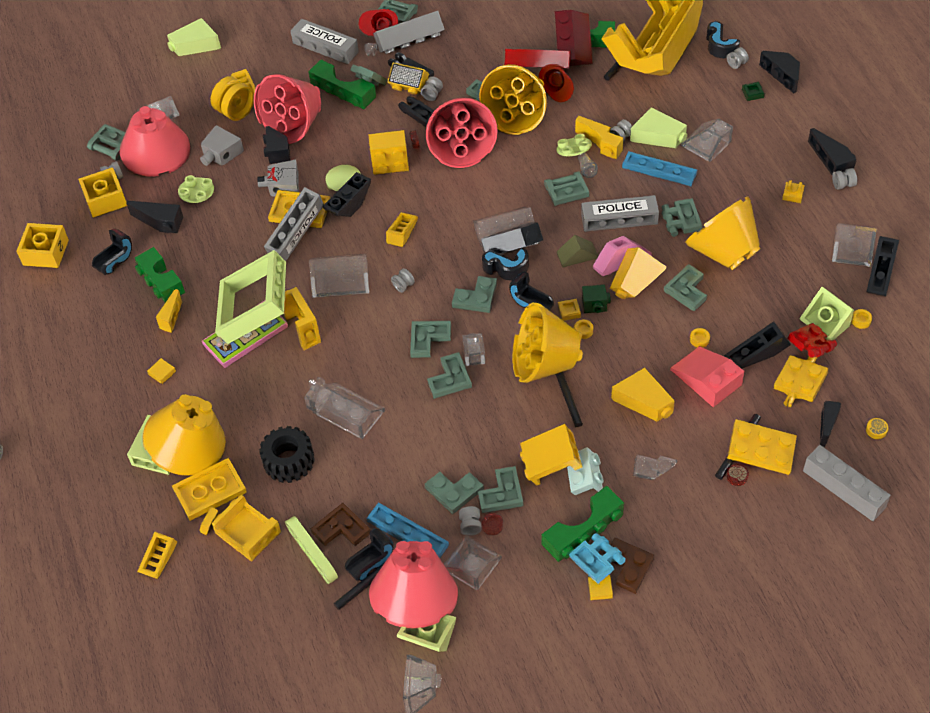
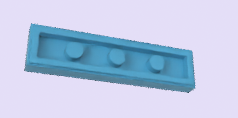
M628 151L622 164L624 169L687 186H692L697 175V169Z
M379 502L366 518L368 523L400 541L430 542L439 558L449 546L447 540Z

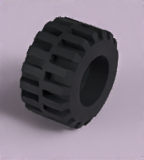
M281 426L276 431L274 429L270 431V435L266 434L264 437L265 441H261L260 457L267 475H271L273 480L278 478V481L282 483L284 480H287L288 483H291L294 479L298 481L301 480V476L305 477L308 474L307 470L311 471L313 468L312 464H314L315 459L309 436L306 435L305 431H300V428L295 427L292 429L291 426L286 428ZM285 451H296L291 457H278Z

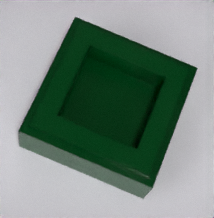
M759 82L742 85V91L747 101L764 98L765 93Z

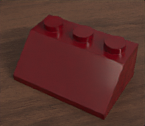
M575 10L555 11L557 50L571 51L570 66L593 64L589 14Z

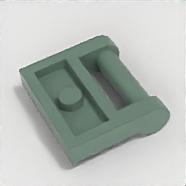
M384 0L378 10L390 9L394 11L398 17V24L409 21L413 14L417 13L418 5H410L396 0Z
M104 124L89 140L87 148L104 153L118 161L121 158L120 146L126 132ZM99 142L105 143V144H107V145H110V146L114 147L115 149H114V150L109 149V148H107V147H105V146H102V145H100V144H98V143H99Z
M580 171L574 172L573 175L553 180H544L545 188L548 190L554 206L589 197V190Z

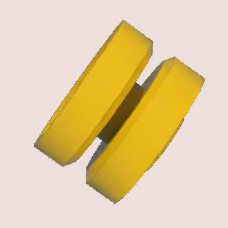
M227 76L221 79L212 90L210 97L212 108L232 121H239L246 117L252 109L254 91L233 76Z

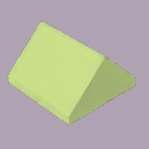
M821 287L800 317V320L806 325L814 323L827 335L826 340H834L850 327L854 309L827 289Z
M446 614L440 619L439 623L424 628H406L402 626L397 633V637L438 652L447 651L456 617Z

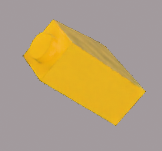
M639 247L629 248L609 289L614 291L615 295L621 299L635 297L664 272L666 266Z
M646 368L612 386L611 398L613 401L656 422L663 418H668L674 411V399Z

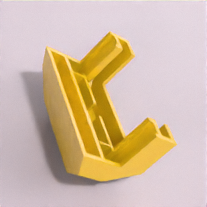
M646 0L653 14L636 40L625 23L619 24L615 32L612 27L608 28L602 40L620 66L651 75L664 76L671 74L697 31L703 0Z

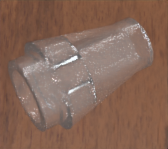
M587 153L580 154L578 160L581 174L586 178L594 177L598 171L597 164Z

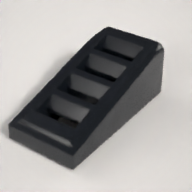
M824 402L821 411L820 445L822 447H825L839 415L840 402Z

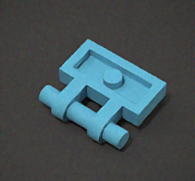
M595 533L591 538L594 541L591 545L583 541L569 556L599 584L614 570L610 563L616 561L619 565H622L625 562V558L617 547H612L609 544L607 538ZM604 550L606 553L602 556L598 552Z

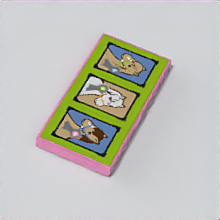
M278 316L229 344L221 337H218L216 333L202 340V343L214 358L226 368L286 329L288 324L281 316Z

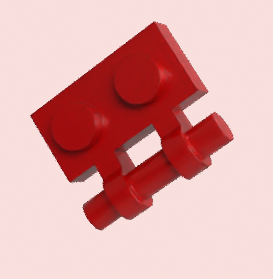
M814 323L791 332L787 337L800 351L807 350L811 358L820 357L824 352H831L837 346L836 340H825L827 335Z

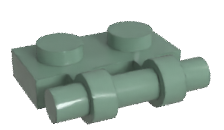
M693 198L674 201V207L669 208L668 204L662 206V216L667 222L666 228L671 236H677V229L682 228L684 234L702 229V223ZM673 216H678L679 220H674Z

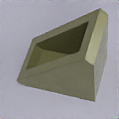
M577 235L570 238L557 251L562 267L598 258L593 243Z

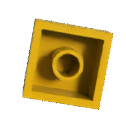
M404 130L368 134L374 175L409 171Z
M113 167L78 179L93 218L127 206Z
M27 223L16 252L23 266L59 268L69 239L63 225Z

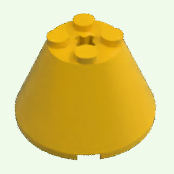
M503 65L495 68L484 78L480 87V102L493 114L497 129L507 134L520 135L533 130L542 121L547 107L543 81L528 69L518 65Z
M748 196L745 197L746 200L744 202L740 199L704 224L705 227L699 232H694L686 240L687 246L725 267L731 268V270L741 265L745 257L747 260L760 250L751 199Z
M539 303L529 304L518 322L522 325L519 335L515 334L512 351L515 377H519V382L523 383L570 370L577 361H581L583 355L582 350H580L581 332L576 331Z
M181 395L176 401L156 411L146 422L143 431V445L152 457L151 460L160 468L173 474L194 475L217 464L225 450V434L212 410V404L196 396Z

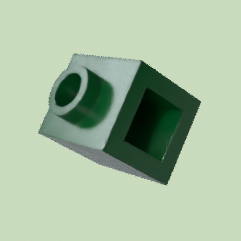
M605 284L582 286L584 313L607 312V304L611 303L610 292H606Z

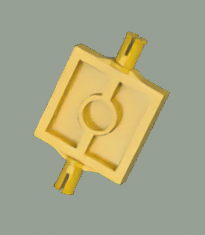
M792 355L789 356L774 383V389L788 395L784 401L785 406L792 407L795 399L814 401L828 374L827 367L815 363L818 357H808L807 360Z

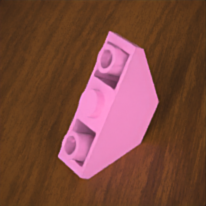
M621 236L606 243L595 261L593 269L602 276L612 274V272L619 269L624 255L629 248L639 247L651 256L652 253L642 245L625 236Z

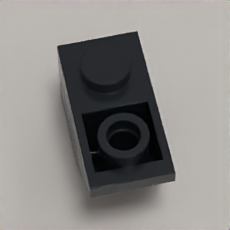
M266 126V134H263V141L266 147H263L264 156L269 159V164L291 161L287 136L270 126Z

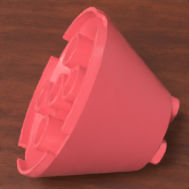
M281 74L266 76L257 85L254 93V109L257 119L265 128L270 126L287 136L289 144L298 142L306 135L315 117L321 111L320 90L311 83Z
M456 98L443 103L433 112L426 127V142L430 152L439 162L454 168L470 167L481 162V159L492 151L497 139V124L493 114L483 103L471 98Z
M143 106L130 120L120 146V157L124 166L131 172L141 176L155 177L159 176V173L167 171L171 173L186 162L191 149L190 141L186 133L163 111Z
M400 541L374 577L369 589V600L374 612L385 617L386 622L399 627L424 628L439 623L442 617L452 613L458 600V588L455 580L432 548L430 542Z

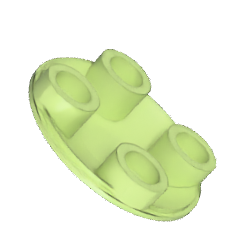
M577 134L574 138L560 139L557 142V153L562 156L580 155L591 148L592 142L585 138L584 134Z
M339 165L332 168L326 175L327 188L338 191L356 172L360 173V171L351 165Z
M189 175L185 177V181L179 186L178 194L186 202L199 203L212 196L214 185L210 178Z

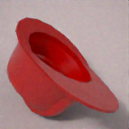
M390 9L370 10L360 16L358 25L364 34L374 36L373 33L397 25L398 17Z
M547 64L540 70L539 79L543 81L544 90L553 100L566 102L571 98L574 92V84L560 66Z

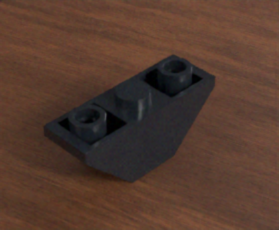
M762 51L759 65L771 74L773 78L783 84L785 88L789 89L793 94L796 93L800 62L789 53Z
M356 172L323 205V209L336 216L351 217L362 206L371 184V179Z

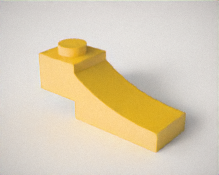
M578 116L575 120V133L584 134L586 138L595 143L600 148V154L614 159L618 158L623 151V137L610 133L611 127Z

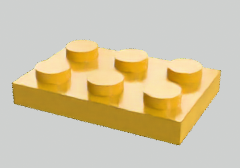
M278 190L268 215L269 222L280 223L300 192ZM320 195L323 204L330 199V196ZM322 207L309 227L322 228L327 210Z
M736 419L733 425L727 458L789 475L792 468L797 435Z
M229 458L172 485L190 521L207 513L212 507L217 508L247 493Z

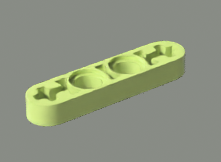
M293 516L286 520L285 524L289 532L324 580L330 584L338 579L336 571L298 519Z

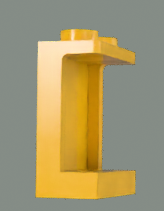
M297 287L285 291L284 317L286 320L294 317L299 319L295 321L303 350L321 343L316 318Z
M566 424L520 443L522 449L520 456L526 465V469H524L526 478L536 486L541 484L540 478L565 467L571 466L574 470L582 468L573 432Z
M243 495L232 500L229 506L222 513L218 514L212 522L215 534L251 562L281 533L278 521L273 517L270 519L266 518L249 505Z

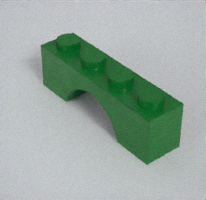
M322 59L308 71L310 83L313 86H317L354 106L365 109L376 98L374 84L362 78L352 82L340 81L336 78L334 65Z
M605 486L591 497L590 509L592 514L587 521L575 526L557 522L541 534L542 546L558 562L564 558H569V554L583 541L588 543L593 534L602 533L608 524L612 521L616 522L622 517L624 502L608 486Z

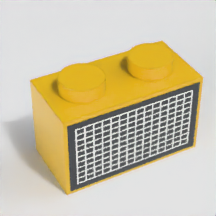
M392 63L387 82L394 90L402 91L404 89L408 90V93L418 95L423 86L426 85L429 74L424 69Z

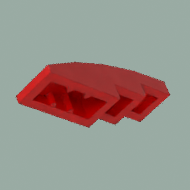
M505 49L504 65L543 68L547 64H556L563 69H570L571 51Z

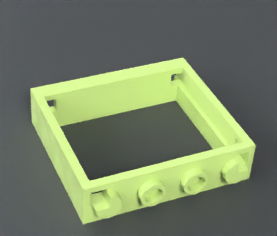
M275 250L220 280L215 333L227 344L284 314L286 261ZM267 275L265 302L233 319L235 293Z

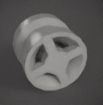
M741 47L727 55V62L733 69L739 68L741 64H745L749 60L747 52Z
M404 268L399 271L398 275L391 277L393 286L401 293L407 289V286H412L415 283L412 274Z

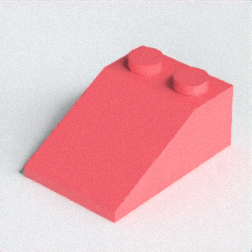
M700 346L670 368L676 376L712 407H715L742 386L744 370L732 360Z

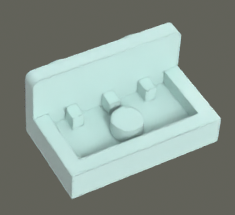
M586 447L578 451L582 468L574 470L571 466L567 467L570 489L574 495L592 488L598 492L603 489L602 483L604 480L599 468L601 464L600 458L597 453L592 452Z

